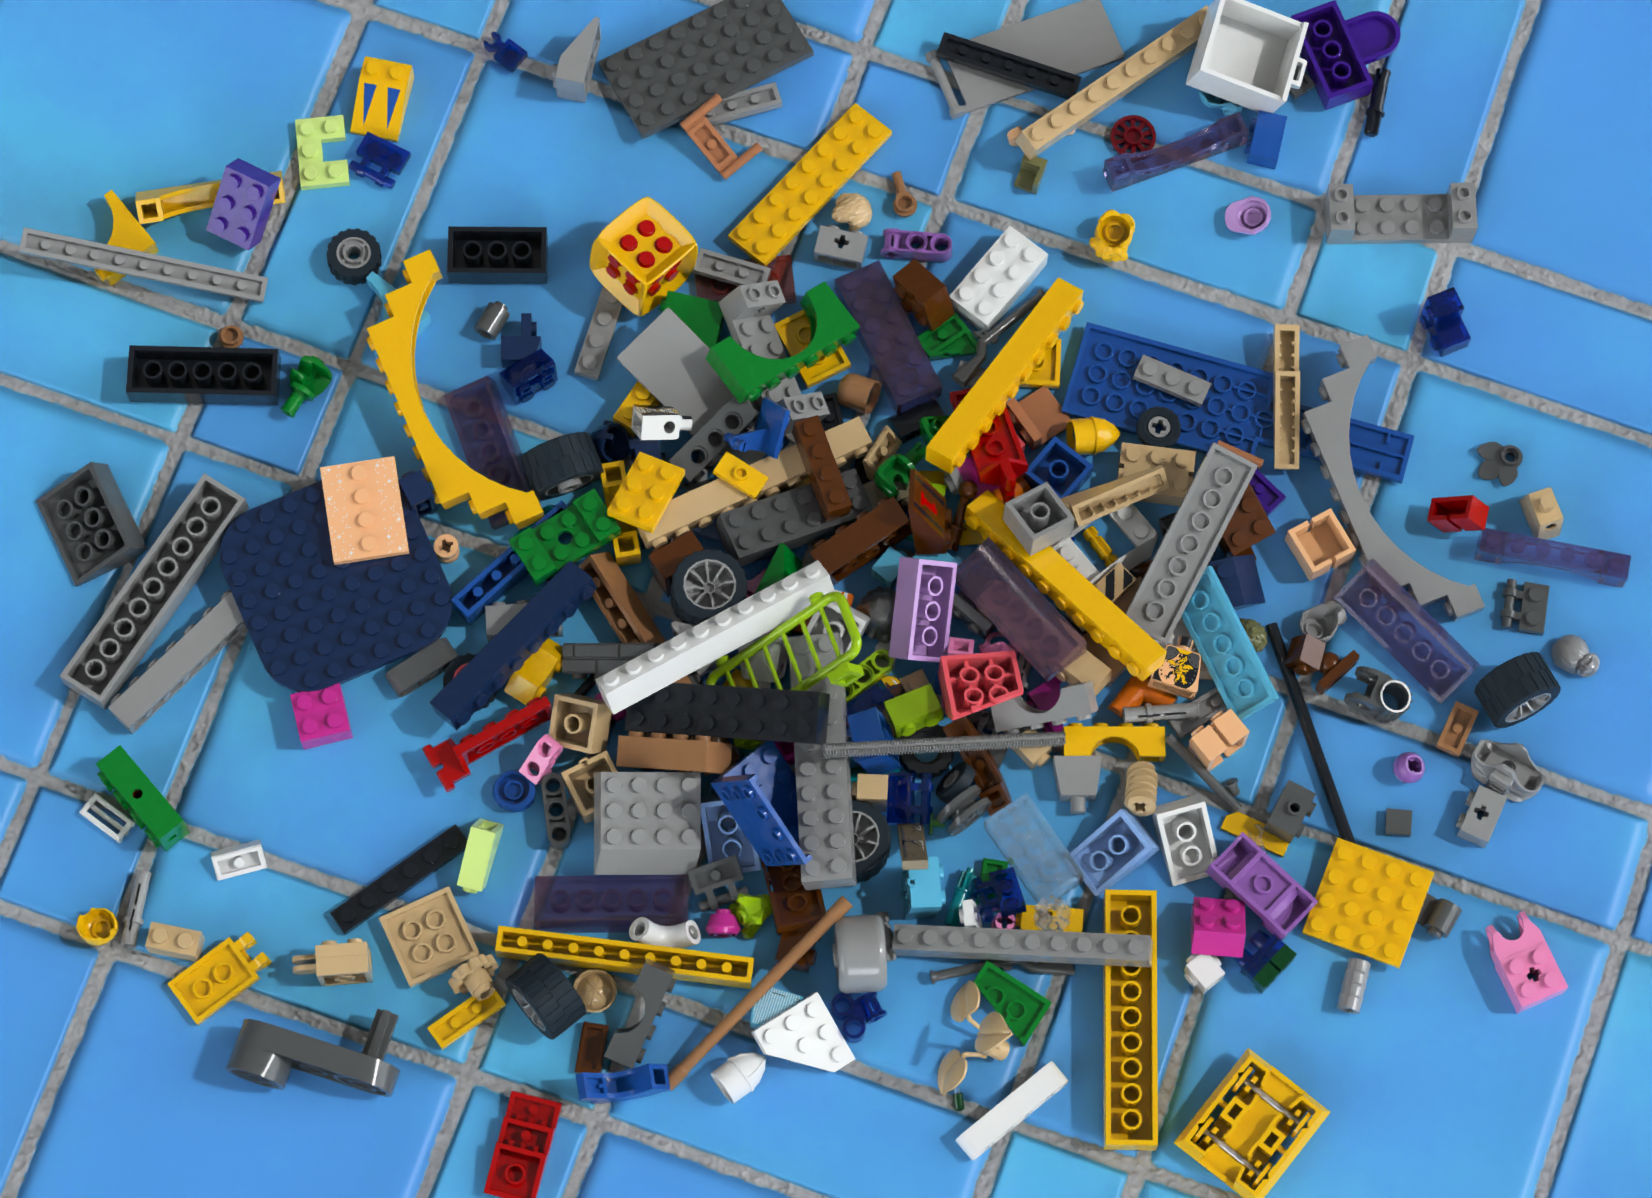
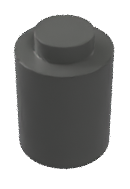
M495 301V303L489 302L474 326L475 331L481 336L494 341L510 316L507 311L508 307L499 301Z

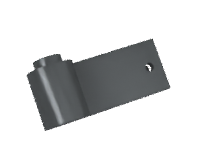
M1427 893L1417 923L1428 929L1427 933L1430 936L1439 940L1442 937L1447 938L1462 910L1451 901L1443 898L1436 899Z

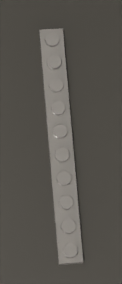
M25 227L23 228L19 253L260 303L264 302L268 282L267 277Z

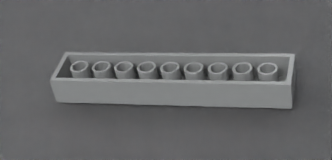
M205 473L202 475L60 674V678L66 686L104 710L108 708L111 700L120 691L219 551L223 536L229 526L248 510L249 507L244 497Z
M839 632L833 633L842 655L843 641ZM828 633L810 635L823 668L837 658ZM805 636L788 637L802 679L805 680L818 671ZM790 661L791 688L799 683ZM826 677L807 691L830 694L826 743H847L845 687L831 684L829 678ZM794 743L799 847L804 854H810L813 858L808 863L800 865L801 883L805 890L857 886L849 756L847 757L846 755L845 758L844 756L842 758L841 756L839 758L837 756L836 758L834 756L833 758L831 756L828 758L827 756L825 758L824 755L823 759V745Z

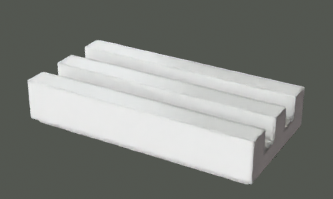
M94 793L79 811L83 817L119 844L123 841L122 838L127 836L131 827L133 828L136 825L133 820L97 793ZM95 801L119 817L126 825L123 827L94 805ZM91 809L120 831L118 835L87 811Z

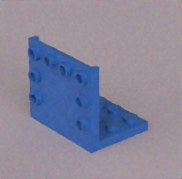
M763 741L711 782V785L766 866L804 865L813 858L810 854H804L798 846L799 828L796 775L774 742Z

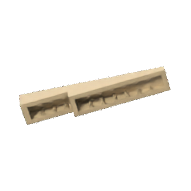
M1275 324L1273 327L1274 469L1299 470L1300 325Z
M1159 465L1060 499L1074 516V523L1076 522L1079 527L1170 488L1163 466Z

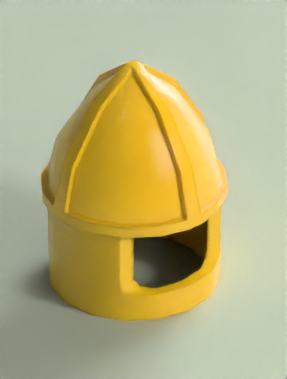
M1090 416L1088 418L1069 419L1067 422V445L1079 455H1097V453L1108 449L1120 436L1116 426L1105 419Z

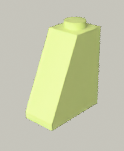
M479 818L471 826L457 885L463 887L464 891L478 893V891L482 892L486 887L504 824Z

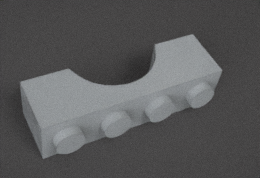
M1092 681L1067 685L1061 688L1059 700L1049 710H1038L1031 707L1024 701L1021 695L991 706L996 732L1004 731L1005 734L1020 732L1019 728L1028 726L1029 730L1043 728V723L1051 721L1053 726L1068 723L1067 718L1076 717L1077 721L1092 718L1091 714L1098 711Z

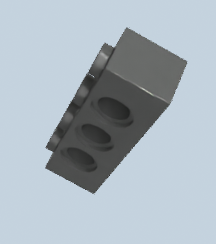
M733 396L668 463L685 469V476L682 482L686 486L691 481L696 484L706 474L703 469L708 464L713 467L723 457L720 452L725 447L729 450L731 449L729 443L724 441L725 434L730 432L735 435L739 434L742 430L748 432L757 423L754 418L758 415V412L747 401L740 404ZM725 419H734L737 424L736 429L728 428L725 424ZM708 436H717L720 441L719 446L710 445ZM691 453H699L702 456V463H694L691 460Z

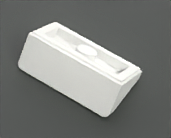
M261 840L211 852L217 881L267 868Z

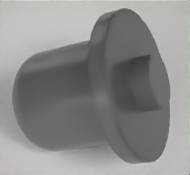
M1230 778L1222 783V786L1233 797L1240 793L1237 778Z

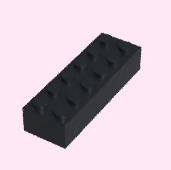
M129 345L126 393L130 402L278 406L281 357L278 349Z

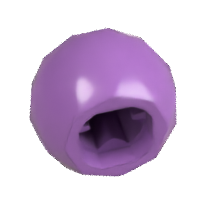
M1405 752L1395 759L1393 772L1397 779L1403 783H1416L1425 772V763L1418 754Z

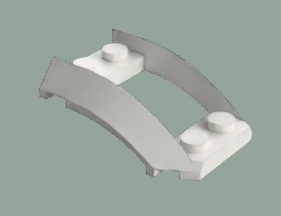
M1133 504L1107 515L1136 548L1116 560L1101 573L1071 539L1095 520L1079 527L1075 522L1072 535L1056 542L1051 547L1093 585L1099 582L1119 562L1128 571L1132 570L1137 565L1151 558L1158 538L1157 531Z

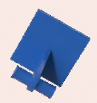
M763 397L755 430L735 435L728 432L724 436V441L729 443V446L734 450H740L741 452H746L747 450L761 451L772 458L778 459L779 452L783 447L785 429L790 421V411L773 400Z

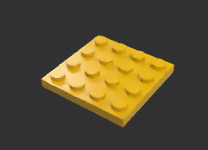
M1337 838L1315 896L1318 903L1309 912L1302 933L1400 969L1434 877V872Z

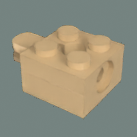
M360 938L348 939L347 943L339 944L333 940L323 941L321 945H315V954L292 957V963L297 965L293 967V974H316L322 987L373 983L371 950L367 941L363 942Z

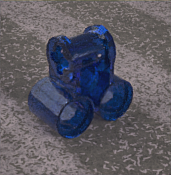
M868 992L856 1000H853L847 993H839L832 999V1015L836 1019L844 1021L842 1034L847 1042H860L865 1036V1025L876 1022L887 1015L886 1010L882 1009L876 997L878 995L877 992ZM844 1001L849 1004L850 1008L846 1012H840L836 1009V1004ZM851 1024H856L861 1028V1031L857 1035H851L847 1032V1027Z

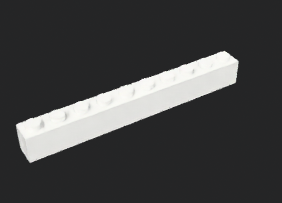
M817 560L595 679L604 702L614 715L778 627L811 604L809 596L813 593L823 592L825 595L829 592H835L830 575Z

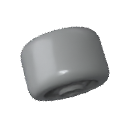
M875 914L843 916L834 924V944L832 945L834 967H836L839 990L849 994L884 990L887 986V956L882 918Z

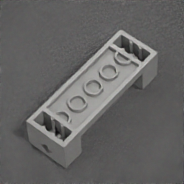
M1450 183L1446 194L1354 195L1353 184H1328L1324 197L1326 244L1472 243L1478 229L1475 183Z
M778 280L740 285L719 302L730 334L734 341L742 348L764 358H787L771 318V314L786 303ZM786 377L781 380V383L771 391L769 389L764 390L761 396L756 399L760 409L763 397H767L790 411V421L784 434L792 433L794 422L816 415L819 416L821 421L830 414L822 392L801 394L795 377L792 379Z

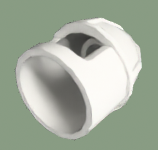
M754 1052L740 1053L729 1057L725 1063L711 1072V1076L724 1096L732 1104H735L748 1093L753 1092L754 1088L759 1084L765 1071L766 1058Z

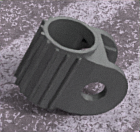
M1357 667L1355 671L1356 679L1368 684L1364 695L1358 692L1345 695L1344 702L1349 707L1364 715L1372 716L1374 720H1379L1380 723L1383 721L1387 723L1391 720L1395 721L1410 708L1409 704L1413 702L1411 700L1413 694L1410 693V687H1407L1405 682H1401L1399 679L1393 680L1389 675L1370 667ZM1383 692L1391 694L1396 699L1397 710L1390 709L1384 703Z

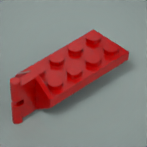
M971 388L950 392L949 399L953 410L957 408ZM1005 407L1000 416H995L989 431L981 434L976 448L969 450L979 481L998 486L1004 505L1006 502L1014 499L1016 478L1028 471L1026 458L1007 407Z
M545 696L541 699L536 697L526 704L527 707L519 711L515 709L508 712L504 716L505 719L498 723L495 721L488 723L482 728L483 731L476 735L469 734L463 737L458 745L449 738L435 747H432L431 744L423 747L422 750L432 768L443 765L444 768L437 771L436 775L446 792L454 790L456 782L471 775L467 765L549 721L552 715V707L548 698Z

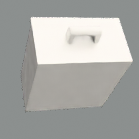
M1214 0L1208 6L1185 84L1256 112L1260 110L1274 113L1287 101L1290 87L1300 89L1307 61L1299 58L1309 23L1305 21L1303 23L1245 0ZM1296 66H1299L1297 78L1293 80Z

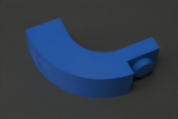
M648 1063L620 1072H582L576 1075L579 1100L590 1101V1103L620 1102L670 1090L666 1064Z

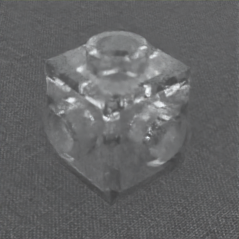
M1051 895L1047 900L1042 898L1034 907V910H1036L1033 918L1034 924L1039 930L1064 931L1071 922L1069 920L1071 914L1070 906L1061 897L1055 898ZM1052 909L1057 915L1051 916L1048 911Z

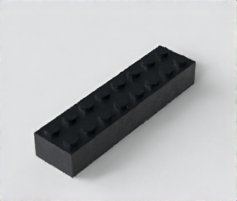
M672 683L626 708L625 731L823 745L827 739L830 694L813 691Z

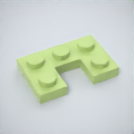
M344 116L296 119L301 190L350 186L347 159L324 162L322 143L346 141Z

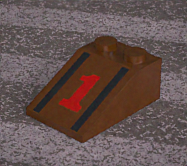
M910 469L908 512L916 555L946 554L947 544H951V529H948V524H952V509H947L946 499L916 469Z

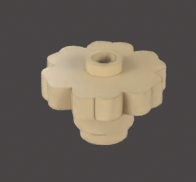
M480 954L472 957L467 963L461 964L451 974L452 978L449 979L448 983L455 994L470 992L472 997H476L479 1001L487 999L495 992L492 977L495 975L494 971L499 965L492 954L486 956Z

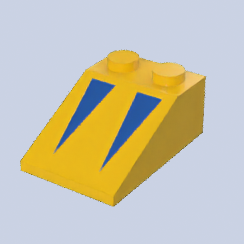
M365 56L359 77L350 133L398 143L414 81L412 65Z

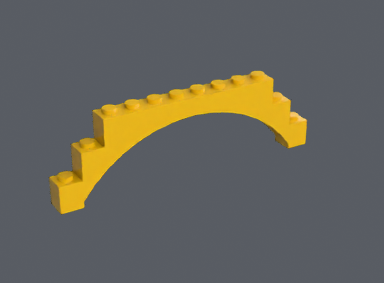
M430 249L404 260L403 263L406 269L402 270L408 285L385 294L388 303H385L384 306L390 318L367 328L370 336L366 340L371 351L376 350L379 356L375 361L380 372H385L388 380L384 382L389 394H395L397 402L394 403L399 417L404 415L406 424L403 425L408 438L413 437L416 445L412 448L417 460H423L425 468L421 470L427 483L431 481L434 486L432 492L435 503H441L446 510L469 500L468 504L473 515L478 513L482 520L506 510L505 514L510 525L515 523L519 530L538 522L545 514L534 490L523 492L489 480L474 471L453 454L442 442L431 425L418 390L415 349L420 319L427 299L437 280L442 279L443 276Z

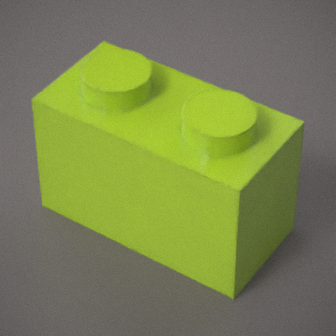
M931 683L884 702L886 715L897 738L910 736L919 729L935 726L944 720L942 707Z

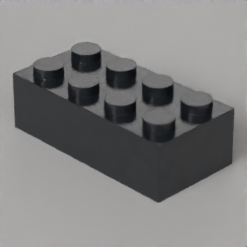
M448 226L447 275L449 283L547 284V227Z

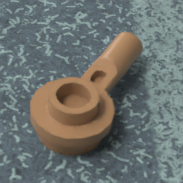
M896 171L892 173L897 192L896 199L893 202V209L898 216L909 217L916 212L917 201L906 191L902 173Z

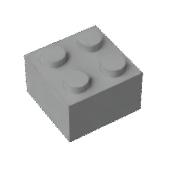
M1048 482L1006 502L1002 518L1030 556L1072 535L1075 521L1074 516Z

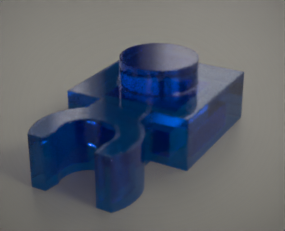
M492 32V38L496 40V43L489 44L487 41H484V48L489 52H496L493 55L494 60L513 73L528 56L527 51L509 38L505 43L502 42L501 36L497 32Z

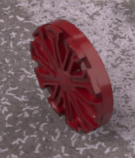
M1137 115L1125 116L1114 124L1110 137L1111 144L1121 157L1137 160L1138 158L1146 157L1152 151L1156 142V132L1153 125L1147 119ZM1128 121L1130 123V127H1128L1125 124V122ZM1137 121L1140 122V125L1138 127L1135 126V123ZM1121 127L1124 132L1117 130V128ZM1144 127L1149 128V130L1142 132ZM1150 136V137H1152V139L1149 140V139H1146L1145 137ZM1125 144L1122 149L1118 147L1119 145ZM1131 146V153H1127L1126 151ZM1136 147L1141 153H1136Z

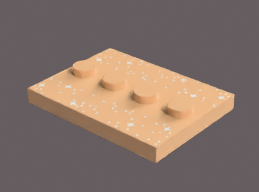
M395 456L320 467L334 565L409 554Z

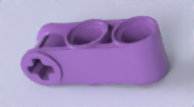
M895 228L883 230L885 240L884 248L881 249L880 254L884 258L909 260L915 258L920 261L942 263L948 261L952 256V240L946 234L906 231ZM914 243H921L923 245L919 249L911 247ZM938 245L947 247L944 251H938L935 248Z

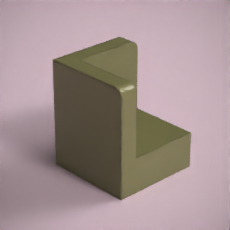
M1024 154L1014 186L1036 195L1046 172L1048 160L1037 156L1029 160Z

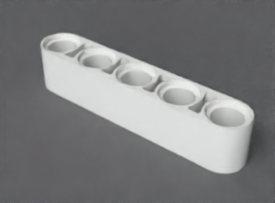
M1053 1061L1049 1062L964 1131L955 1141L972 1161L975 1160L1061 1090L1069 1080Z

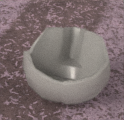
M1330 601L1303 612L1299 620L1300 631L1302 634L1308 633L1324 643L1328 642L1334 636L1338 625H1342L1346 621L1347 615L1343 605L1336 601Z
M1573 634L1564 635L1552 647L1551 657L1555 666L1573 675L1578 674L1581 677H1590L1596 674L1600 664L1599 657L1595 653H1590L1586 642L1581 637Z

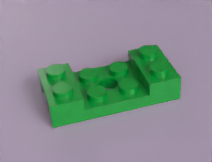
M595 489L573 501V505L533 529L529 527L509 539L511 549L519 556L536 586L556 575L570 560L576 563L622 535L621 528L616 520L607 516L608 508ZM563 533H568L573 539L569 544H561L558 541L559 536Z

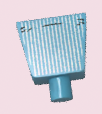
M772 987L752 1007L750 1027L753 1029L758 1028L803 1000V996Z

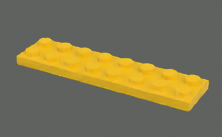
M854 103L728 234V240L758 264L766 267L892 136V130L858 104Z

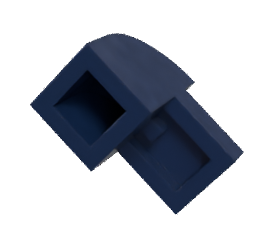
M521 313V336H501L502 368L526 367L539 357L542 341L541 336H537V322H532L531 313Z

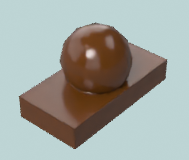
M1353 650L1341 661L1337 654L1325 652L1319 672L1325 676L1317 683L1315 690L1320 695L1325 694L1358 663L1360 655Z

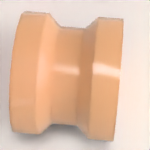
M443 534L436 538L433 547L438 560L446 564L456 561L460 554L456 538L449 534Z

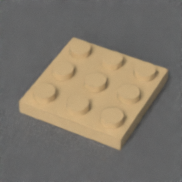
M449 886L379 917L410 988L467 963L472 957L480 955Z

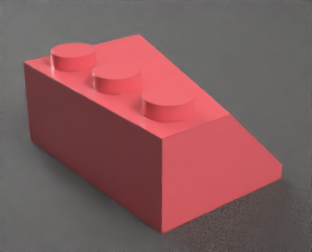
M1015 651L940 656L938 679L945 714L952 721L1018 697L1024 693Z

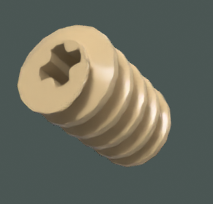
M1136 761L1130 764L1126 772L1125 808L1131 814L1140 817L1149 816L1156 810L1158 775L1155 772L1154 764L1150 762Z

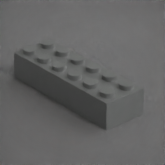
M856 469L840 473L850 497L852 508L849 515L838 519L825 521L811 483L720 513L716 520L715 528L726 552L741 564L740 566H744L774 556L780 542L791 550L835 535L834 532L841 526L851 525L856 521L855 518L859 514L873 510Z

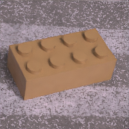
M629 731L628 736H618L616 766L723 774L731 767L732 744L723 743V738L711 736Z

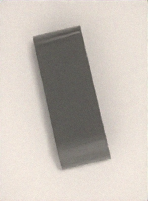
M443 637L389 670L385 678L399 698L404 697L443 673L446 667L450 665V662L457 658L458 654L448 639Z
M550 773L543 778L541 783L547 835L552 848L564 850L571 843L565 785L560 775ZM550 783H558L560 785V788L555 792H550L546 789ZM554 807H560L563 809V813L556 817L550 814V810ZM558 831H562L566 834V837L562 841H556L553 839V835Z

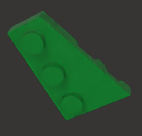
M987 960L973 982H975L979 991L995 1011L1003 1016L1007 1026L1025 1046L1052 1002Z

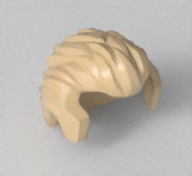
M843 193L836 200V207L833 209L832 218L838 223H848L849 228L847 229L849 232L851 230L858 231L862 227H866L871 221L873 215L871 204L860 194Z

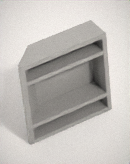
M594 772V875H688V870L696 868L701 850V772Z

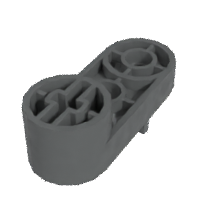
M377 1009L362 1053L269 1023L244 1019L226 1070L247 1081L269 1088L284 1090L293 1068L368 1093L391 1097L400 1070L383 1060L399 1016L388 1010Z

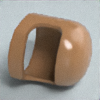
M849 373L841 379L838 385L837 400L846 408L863 414H869L878 402L881 382L859 374ZM872 387H873V391H872V395H871L870 401H869L868 405L866 406V403H867V400H868L870 391H871V389H872Z

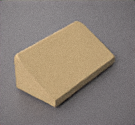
M887 425L883 427L862 460L869 480L874 479L876 470L888 458L895 455L902 444V441Z

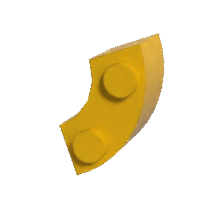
M548 638L541 648L524 662L522 668L510 676L504 692L525 705L536 697L543 698L547 692L546 687L556 672H562V660L564 659L562 657V646Z

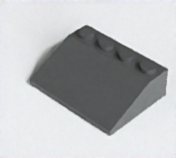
M90 462L36 500L76 586H80L125 565L148 550L108 464Z

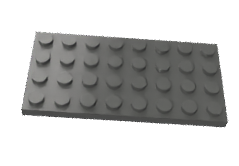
M723 0L599 61L598 64L642 139H645L684 120L716 93L724 100L814 56V53L782 0Z

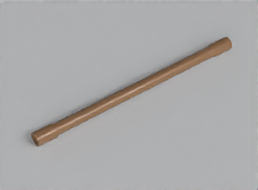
M841 896L808 933L679 1064L673 1067L668 1073L671 1091L683 1081L690 1070L831 926L853 907L844 896Z

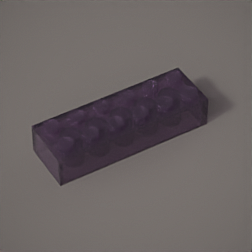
M878 260L835 279L834 290L841 303L860 326L856 335L895 413L899 414L932 398L941 397L942 384L880 261Z

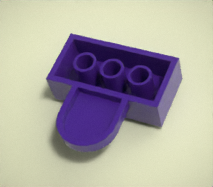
M1336 0L1291 16L1292 19L1303 23L1305 21L1309 23L1300 56L1307 61L1306 69L1315 83L1316 91L1325 110L1370 95L1373 80L1366 65L1390 56L1397 49L1401 37L1398 23L1389 14L1371 11L1344 20Z

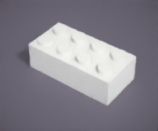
M1009 226L950 294L949 297L954 312L979 331L985 330L988 333L1047 265L1048 253L1012 226Z

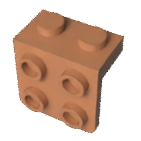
M1047 387L1039 388L1019 402L1015 398L1006 402L1013 425L1019 431L1020 438L1026 445H1029L1032 451L1065 431L1067 422L1070 419L1067 414L1061 413L1062 407Z

